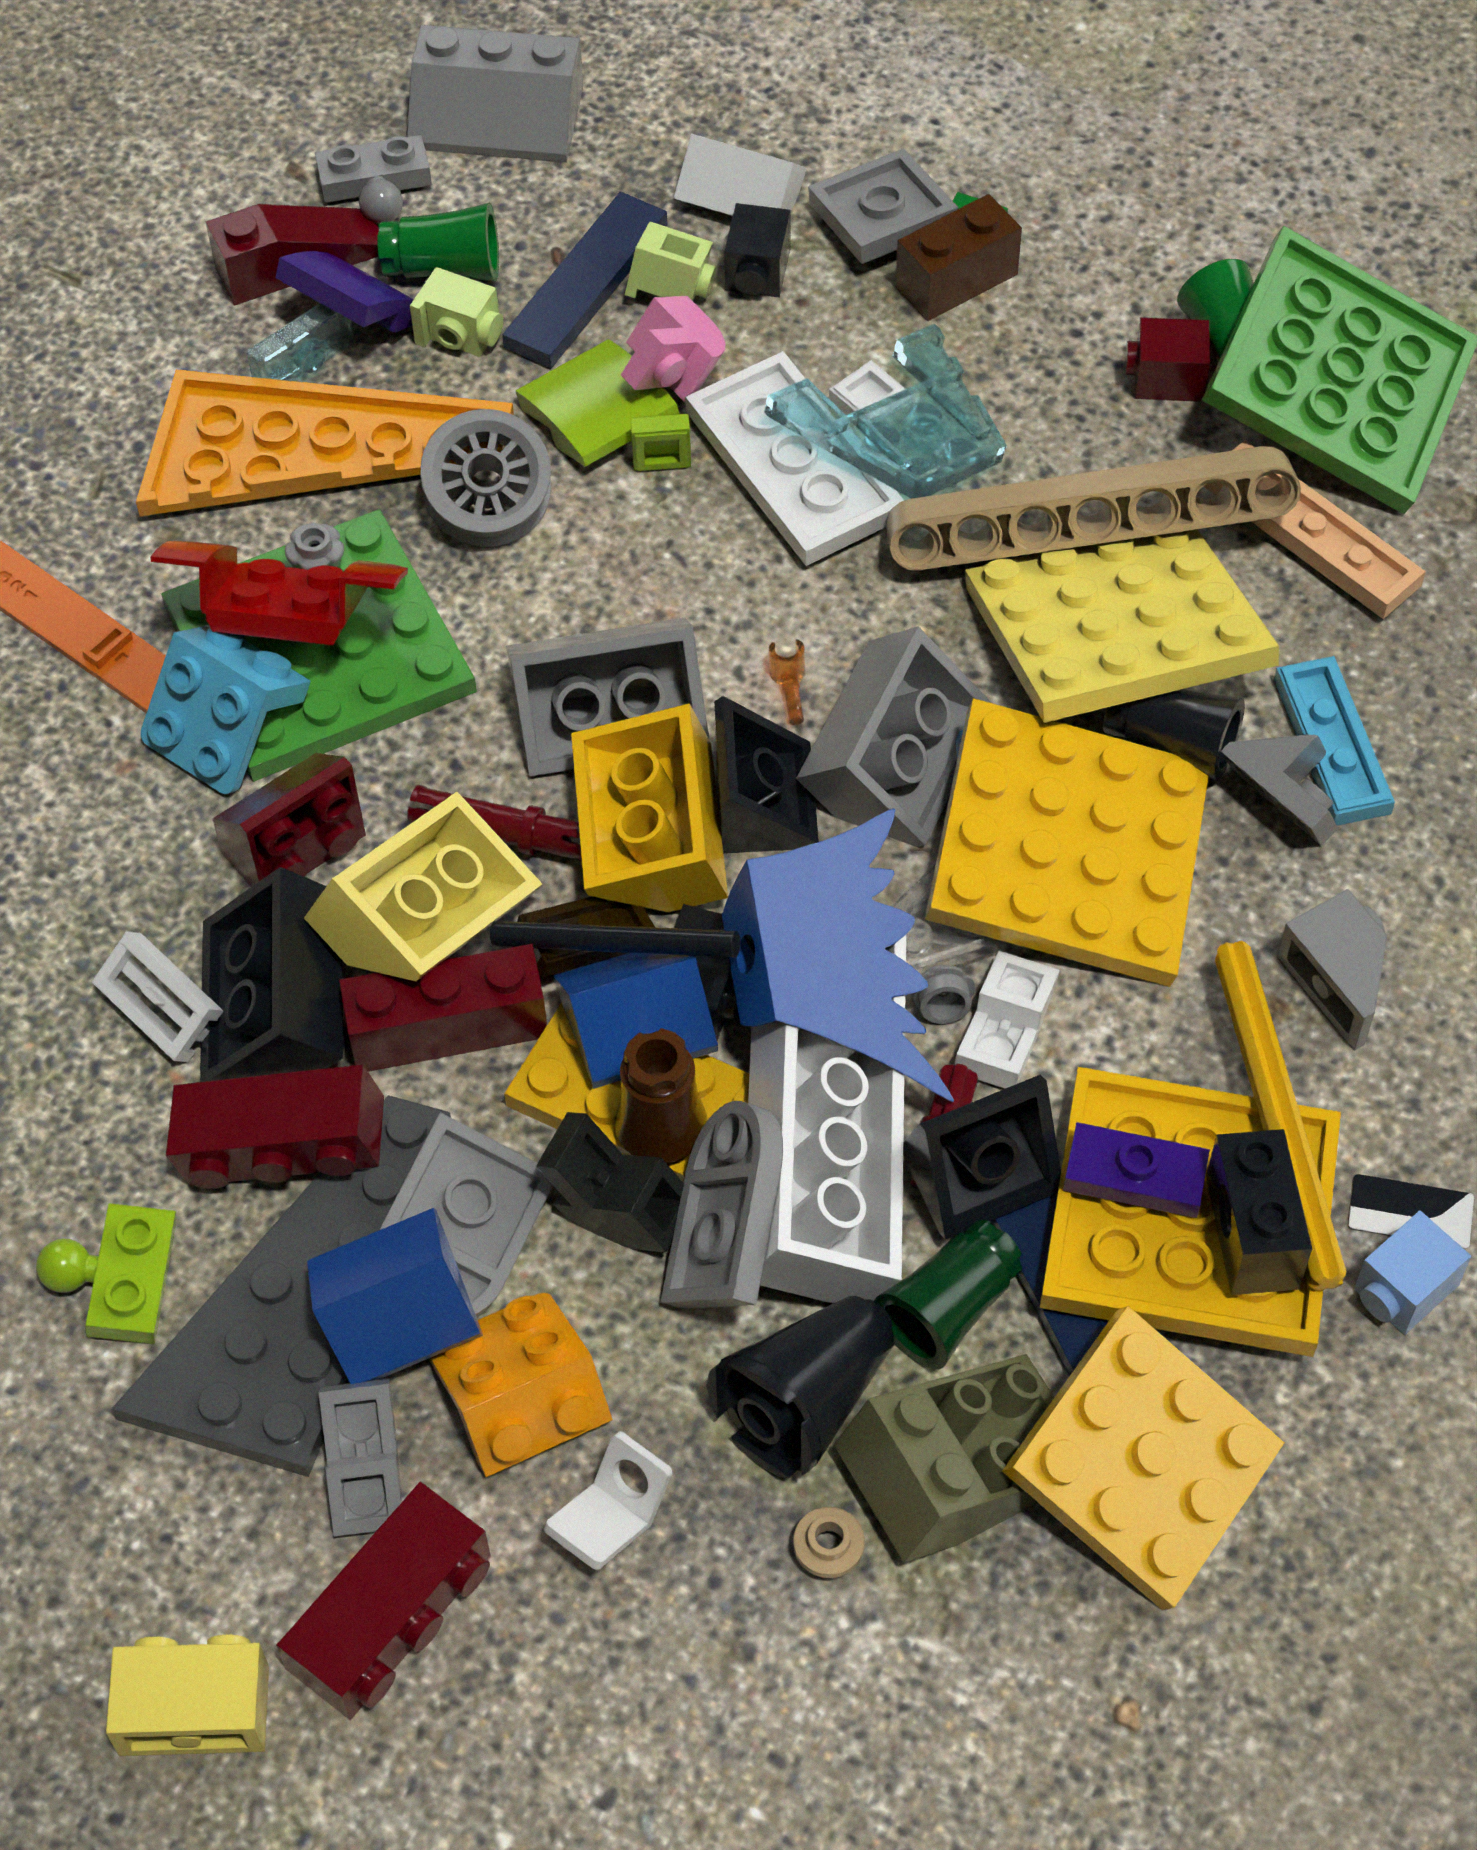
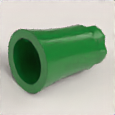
M490 202L456 211L401 217L400 221H384L379 223L377 235L378 255L382 273L385 277L405 275L406 279L429 278L434 269L438 267L470 279L494 282L498 279V232L494 210Z
M1224 259L1205 266L1194 273L1183 284L1177 296L1178 306L1189 319L1209 320L1210 349L1218 362L1254 284L1248 264L1240 259Z

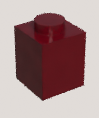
M1140 317L1137 341H1127L1125 352V375L1135 376V399L1204 402L1202 398L1205 394L1210 366L1209 320Z

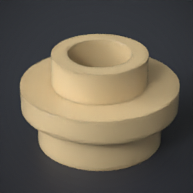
M836 1507L815 1509L806 1514L795 1529L794 1552L797 1560L803 1568L818 1577L836 1578L846 1575L859 1564L864 1553L865 1537L863 1529L858 1520L843 1509ZM824 1531H834L841 1536L843 1541L839 1546L827 1549L820 1546L816 1538Z

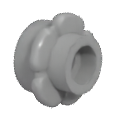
M311 523L300 526L291 533V542L285 545V555L295 568L309 570L312 567L321 565L338 567L344 553V544L339 541L340 533L334 527L327 524Z
M936 965L921 974L928 982V987L914 993L913 1002L925 1019L937 1024H948L960 1020L969 1012L972 1004L971 997L975 992V984L970 976L963 975V971L960 968L949 965Z

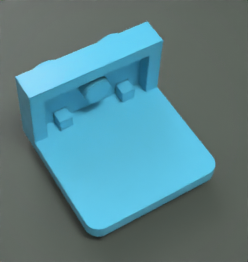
M208 625L173 633L141 728V738L147 746L218 792L229 794L236 792L241 786L267 711L303 703L311 681L291 669V663L285 657L273 652L262 651L244 640L245 635L212 632Z

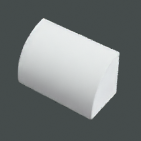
M691 133L674 199L732 216L736 203L790 209L792 211L807 168L793 162Z

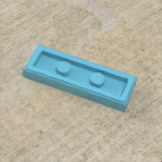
M1335 656L1277 667L1274 682L1296 736L1317 735L1326 750L1324 758L1310 772L1315 784L1334 803L1328 810L1336 825L1391 815L1395 804L1394 798Z

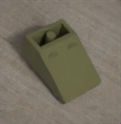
M1024 1354L868 1398L834 1446L902 1561L905 1563L957 1546L1038 1503L1003 1473L1002 1470L1052 1402L1054 1396L1028 1355Z

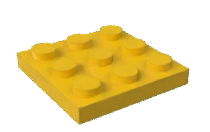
M1126 1306L1114 1313L1002 1472L1161 1610L1175 1608L1285 1442L1134 1310Z

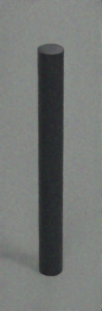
M494 921L490 928V942L494 947H517L533 944L534 949L737 957L740 951V935L738 931Z

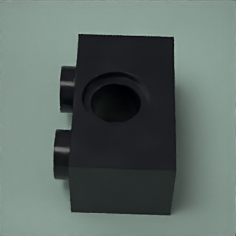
M1284 1129L1216 1135L1206 1173V1181L1231 1295L1299 1290L1312 1251V1245Z

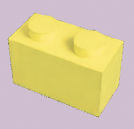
M217 1635L209 1638L207 1644L178 1645L177 1641L166 1637H144L136 1640L134 1646L113 1647L106 1734L119 1756L265 1752L269 1665L260 1643H251L248 1638L239 1635Z

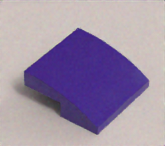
M305 251L279 258L276 279L362 327L376 322L395 333L412 326L410 304L414 300L413 298L337 256L325 252Z

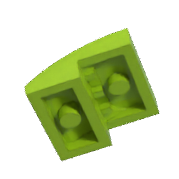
M610 339L515 390L521 410L549 427L556 448L585 467L632 441L630 418L679 414L676 402L664 388L635 390L621 376L632 355Z

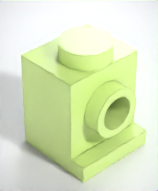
M649 222L635 248L625 295L636 298L639 290L653 294L655 297L688 296L692 301L695 296L707 298L716 273V266L708 264L713 242Z
M438 267L434 269L410 304L415 344L426 347L428 342L432 340L446 348L461 350L481 357L487 346H493L497 342L503 328V315L499 313L496 287Z

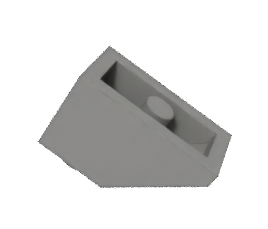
M1346 889L1287 922L1277 957L1355 1051L1365 1045L1375 1014L1387 934L1376 912L1368 906H1362L1351 891Z

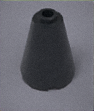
M848 1296L724 1357L709 1371L706 1384L710 1404L716 1417L719 1418L727 1411L739 1429L730 1438L757 1465L779 1477L790 1478L798 1470L802 1471L803 1476L818 1464L892 1350L894 1335L891 1318L886 1310L875 1301L858 1296Z

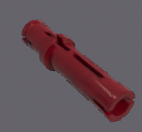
M417 785L411 794L410 801L435 807L453 794L430 789L424 785ZM462 796L504 843L518 846L520 853L534 856L537 851H543L582 862L580 843L570 840L571 837L580 839L578 821L546 815L544 808L529 805L526 810ZM408 807V822L411 824L430 810Z

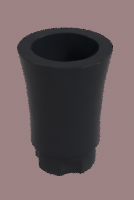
M1181 689L1107 707L1103 721V731L1105 734L1123 738L1125 741L1175 754L1208 774L1211 779L1219 781L1228 766L1221 750L1229 742L1238 741L1244 717L1245 701L1243 698L1210 695Z

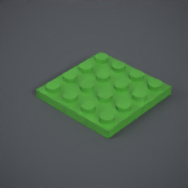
M1283 226L1272 241L1202 401L1405 514L1417 499L1477 346V336Z
M380 509L334 526L340 533L339 541L344 544V553L338 568L344 572L350 564L358 560L395 564L408 568V574L402 578L394 590L368 587L334 645L246 635L244 637V640L262 651L273 652L285 657L291 663V669L311 681L303 703L267 711L247 767L253 782L297 765L315 753H327L477 692L473 673ZM285 545L240 562L250 563L257 559H274L281 561L285 567L295 568L286 558ZM199 579L161 593L164 607L177 632L209 625L206 620V614H203L200 609Z

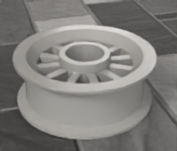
M472 410L456 415L446 421L429 439L421 460L423 497L433 521L451 538L475 547L485 548L507 545L528 534L539 523L547 509L551 493L549 455L540 436L522 419L499 410ZM488 442L487 448H480L479 443ZM498 444L505 446L501 452L497 451ZM469 446L471 453L467 454L462 449ZM517 455L520 456V459H517V460H514V461H513V459H514ZM453 460L456 464L449 463V461ZM482 470H491L501 476V480L491 487H480L474 484L471 478ZM526 474H529V475H530V478H528V477H522V476H523V475H526ZM443 479L450 480V482L443 483ZM516 493L524 494V496L521 498ZM459 497L455 502L451 500L452 498ZM503 502L510 507V509L505 512L503 511L501 505ZM472 504L475 505L474 514L467 512ZM492 508L494 515H484L485 509Z

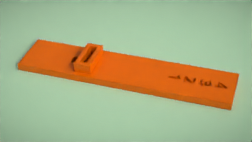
M0 541V611L140 710L147 713L166 655L13 548Z

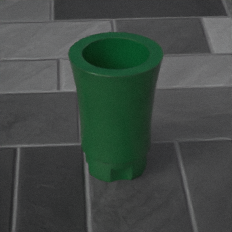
M978 1220L970 1225L964 1233L954 1235L934 1256L909 1276L878 1295L874 1301L882 1306L891 1318L894 1344L918 1364L930 1369H942L966 1334L986 1310L1009 1288L1010 1280L1021 1271L1020 1256L1022 1253L1015 1241L1005 1231L997 1229L989 1221Z

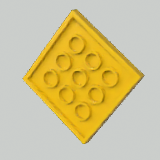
M973 698L966 714L925 920L1170 987L1178 976L1209 775L1172 753L1057 721L1044 723L1039 716Z
M1078 1067L1039 1308L1110 1320L1117 1310L1129 1306L1154 1329L1313 1357L1318 1345L1323 1290H1313L1307 1284L1304 1273L1299 1290L1231 1295L1206 1175L1197 1218L1063 1191L1076 1122L1210 1149L1207 1173L1216 1135L1264 1131L1254 1097ZM1298 1105L1331 1216L1341 1112Z

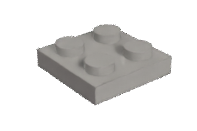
M904 148L808 186L809 204L861 264L897 250V241L958 210V206Z

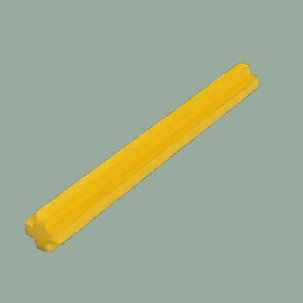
M1226 942L1218 947L1215 963L1263 1130L1284 1129L1312 1245V1251L1305 1270L1307 1284L1316 1291L1327 1288L1335 1289L1343 1284V1278L1346 1276L1347 1271L1251 947L1246 942Z

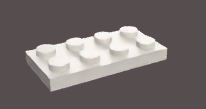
M784 351L685 397L686 413L689 414L692 421L805 566L885 528L891 509L899 502L904 501Z

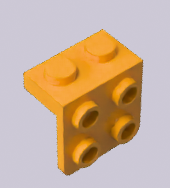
M538 1293L533 1296H522L514 1299L504 1309L478 1320L483 1336L429 1358L458 1408L476 1461L485 1477L613 1420L590 1352L553 1297L548 1293Z

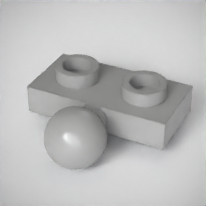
M422 135L410 137L396 136L385 141L355 146L341 145L330 150L315 152L324 202L359 197L361 212L367 219L377 224L384 221H393L399 216L403 206L400 190L432 185L430 167Z

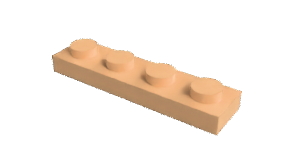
M1244 440L1232 451L1254 448V446ZM1266 475L1259 480L1256 488L1259 490L1273 488L1279 483L1282 475ZM1298 479L1301 487L1300 499L1291 511L1276 518L1251 521L1382 619L1387 617L1422 586L1425 570L1300 479ZM1212 482L1204 485V487L1216 495L1222 489L1223 484Z

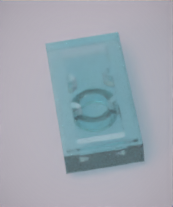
M321 303L247 350L251 377L297 381L307 373L318 370L324 362L355 343L351 320Z

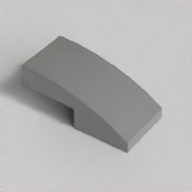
M390 1379L320 1387L318 1393L327 1459L325 1471L333 1536L376 1532L403 1501Z

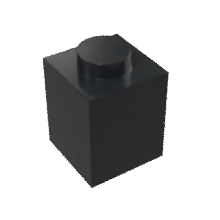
M735 204L724 251L725 291L780 298L791 249L790 209Z

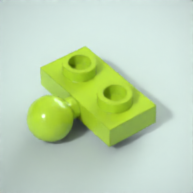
M109 1203L99 1256L89 1255L82 1244L66 1238L51 1241L40 1251L36 1261V1271L40 1281L48 1289L59 1293H66L78 1289L85 1282L93 1283L85 1324L87 1337L155 1344L177 1223L176 1211Z

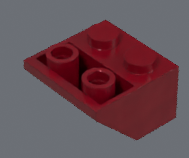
M321 753L311 755L213 818L221 853L251 887L279 867L305 877L307 873L330 858L339 857L349 852L358 840L366 836L352 764L343 756Z

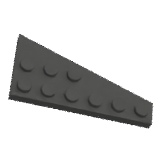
M388 1095L384 1100L379 1167L355 1169L351 1174L343 1176H332L320 1172L112 1407L111 1410L115 1419L309 1477L324 1441L319 1389L320 1387L347 1384L348 1378L312 1311L307 1260L379 1230L439 1113L441 1112L451 1117L450 1112Z

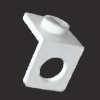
M620 1431L611 1437L594 1483L550 1517L546 1522L544 1531L588 1566L596 1570L600 1569L651 1527L672 1476V1469L635 1440ZM621 1460H630L643 1470L648 1481L646 1493L635 1492L624 1483L619 1472Z

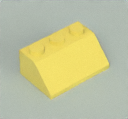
M455 792L332 878L304 919L347 966L417 981L491 926L494 921L499 920L535 893L542 883L458 792Z

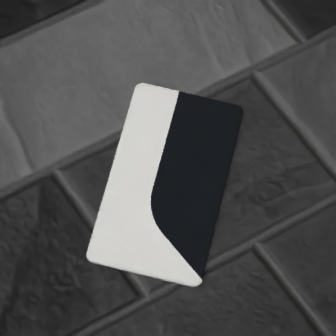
M1356 1174L1353 1180L1349 1227L1357 1230L1393 1235L1420 1210L1462 1248H1468L1470 1245L1474 1196L1467 1192Z

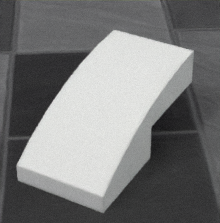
M998 951L979 993L977 1009L956 1054L955 1065L957 1063L966 1065L968 1069L977 1073L978 1080L1005 1089L1018 1084L1043 1023L1060 970Z

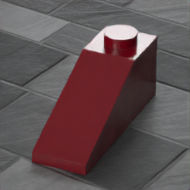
M256 204L205 221L215 269L234 306L291 287L276 279L280 257L305 251H318L337 256L351 265L379 257L377 242L379 228L375 222L370 221L363 215L360 208Z

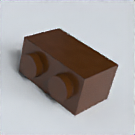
M987 194L897 241L896 288L927 321H930L1018 275L1022 227L990 194Z

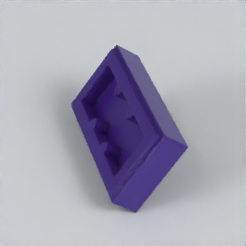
M1076 1122L1063 1191L1197 1218L1210 1149Z

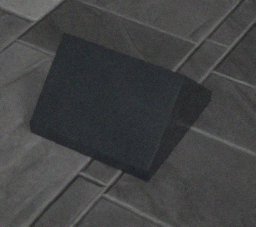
M725 696L715 700V746L723 854L794 850L819 842L815 797L796 779L811 751L810 741Z
M1041 1075L922 1122L904 1141L903 1155L935 1225L945 1240L958 1233H963L978 1220H994L1058 1193L1061 1167L1047 1080Z

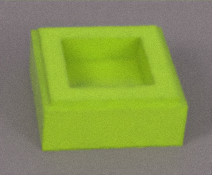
M689 414L630 418L634 471L691 467Z

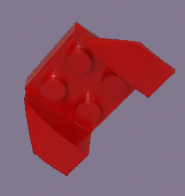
M167 541L150 556L151 562L199 567L200 609L203 614H206V620L212 632L334 645L368 587L394 590L402 578L408 574V568L363 560L353 562L344 572L338 567L328 565L315 566L309 570L285 567L281 561L274 559H257L250 563L237 564V547L192 541Z

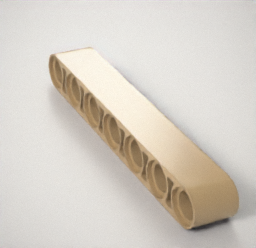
M1261 446L912 498L899 502L891 509L887 517L886 530L893 559L900 566L908 570H925L1276 518L1287 514L1296 506L1300 499L1301 487L1287 456L1281 450L1274 447ZM1269 474L1282 475L1279 483L1273 488L1267 490L1256 488L1259 480ZM1212 482L1223 484L1220 492L1214 497L1208 499L1196 497L1198 491L1206 484ZM1156 491L1164 494L1161 501L1154 506L1141 507L1137 505L1139 499L1146 493ZM1099 500L1105 503L1103 509L1095 515L1083 516L1077 513L1079 508L1086 502ZM1040 509L1046 512L1044 518L1038 523L1025 525L1018 522L1020 516L1026 511ZM972 518H981L987 521L986 526L976 533H965L959 530L966 520ZM912 527H922L929 531L927 536L917 542H907L900 538L904 531Z

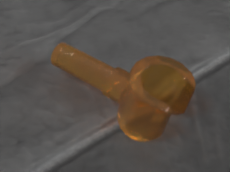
M795 639V655L782 657L775 651V642H771L769 645V675L772 680L782 685L789 723L791 725L801 724L804 722L799 692V681L805 676V647L802 641Z

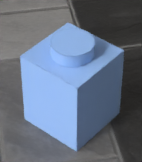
M1419 1210L1364 1260L1354 1290L1360 1294L1363 1305L1375 1318L1385 1323H1392L1401 1333L1406 1335L1460 1285L1471 1255Z

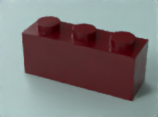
M533 944L447 959L417 981L382 973H372L339 980L355 1065L363 1064L368 1072L538 1040L547 1026L544 996Z
M363 1064L174 1085L166 1157L190 1186L195 1185L207 1189L221 1188L232 1181L259 1179L266 1182H282L288 1180L292 1175L321 1172L332 1176H343L351 1174L355 1169L379 1167L384 1095Z
M420 1481L276 1644L285 1669L350 1721L363 1705L367 1708L375 1706L391 1688L396 1677V1672L393 1670L411 1649L419 1652L433 1640L443 1623V1616L441 1614L459 1594L462 1597L470 1595L486 1576L490 1567L488 1559L491 1557L486 1531Z

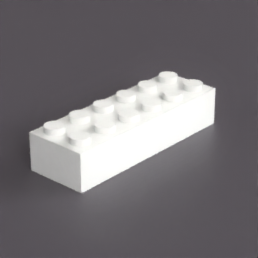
M906 935L892 946L885 948L905 962ZM905 995L892 998V1001L905 1008ZM773 1021L765 1025L751 1027L748 1103L773 1113L779 1122L783 1137L782 1168L760 1286L829 1303L838 1302L848 1296H858L874 1301L878 1295L902 1280L904 1074L867 1055L789 1024Z

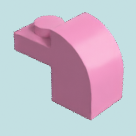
M688 296L655 297L626 341L635 352L621 373V376L635 390L670 387L685 402L686 396L700 390L722 356L726 345L724 337L715 323Z

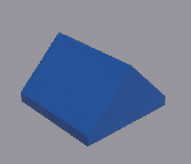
M628 953L554 975L556 989L593 1089L621 1081L620 1067L624 1058V1051L628 1042L638 1033H653L660 1028L675 1032L685 1041L686 1049L693 1059L718 1051V1043L695 956Z
M435 1208L426 1210L307 1260L312 1311L350 1384L381 1379L483 1336Z

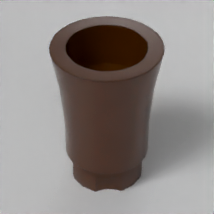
M660 1028L653 1033H638L628 1042L623 1054L624 1058L621 1062V1095L615 1116V1131L621 1145L631 1155L661 1157L666 1163L675 1162L691 1154L695 1141L707 1122V1113L696 1085L695 1064L691 1054L686 1049L685 1041L675 1032Z

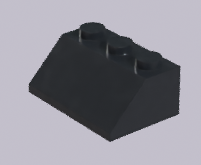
M279 867L203 921L202 991L223 1010V1013L217 1021L209 1020L205 1026L209 1033L201 1042L200 1082L326 1069L343 1059L345 1035L343 1032V999L339 982L340 979H344L342 976V959L304 919L326 888L325 885Z

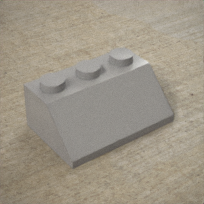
M421 25L411 63L407 137L422 135L425 150L567 163L583 91L580 38Z
M685 617L506 646L529 776L574 769L571 737L573 732L690 703L709 738L694 630Z
M919 626L870 640L796 779L836 818L857 826L894 808L896 810L888 837L915 847L924 846L950 797L957 763L955 741L959 731L964 729L966 714L971 701L975 698L989 703L992 702Z

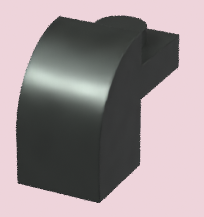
M567 1112L536 1165L560 1192L554 1206L583 1229L621 1246L640 1250L667 1252L673 1241L684 1183L661 1157L622 1154L587 1113Z

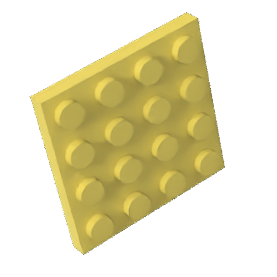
M1198 529L1040 552L1013 559H997L989 562L987 565L965 570L966 590L1044 723L1279 666L1278 643Z

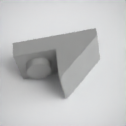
M1299 735L1229 742L1221 750L1230 768L1320 846L1337 831L1338 827L1328 810L1334 804L1333 801L1316 784L1305 778L1326 755V750L1319 736Z

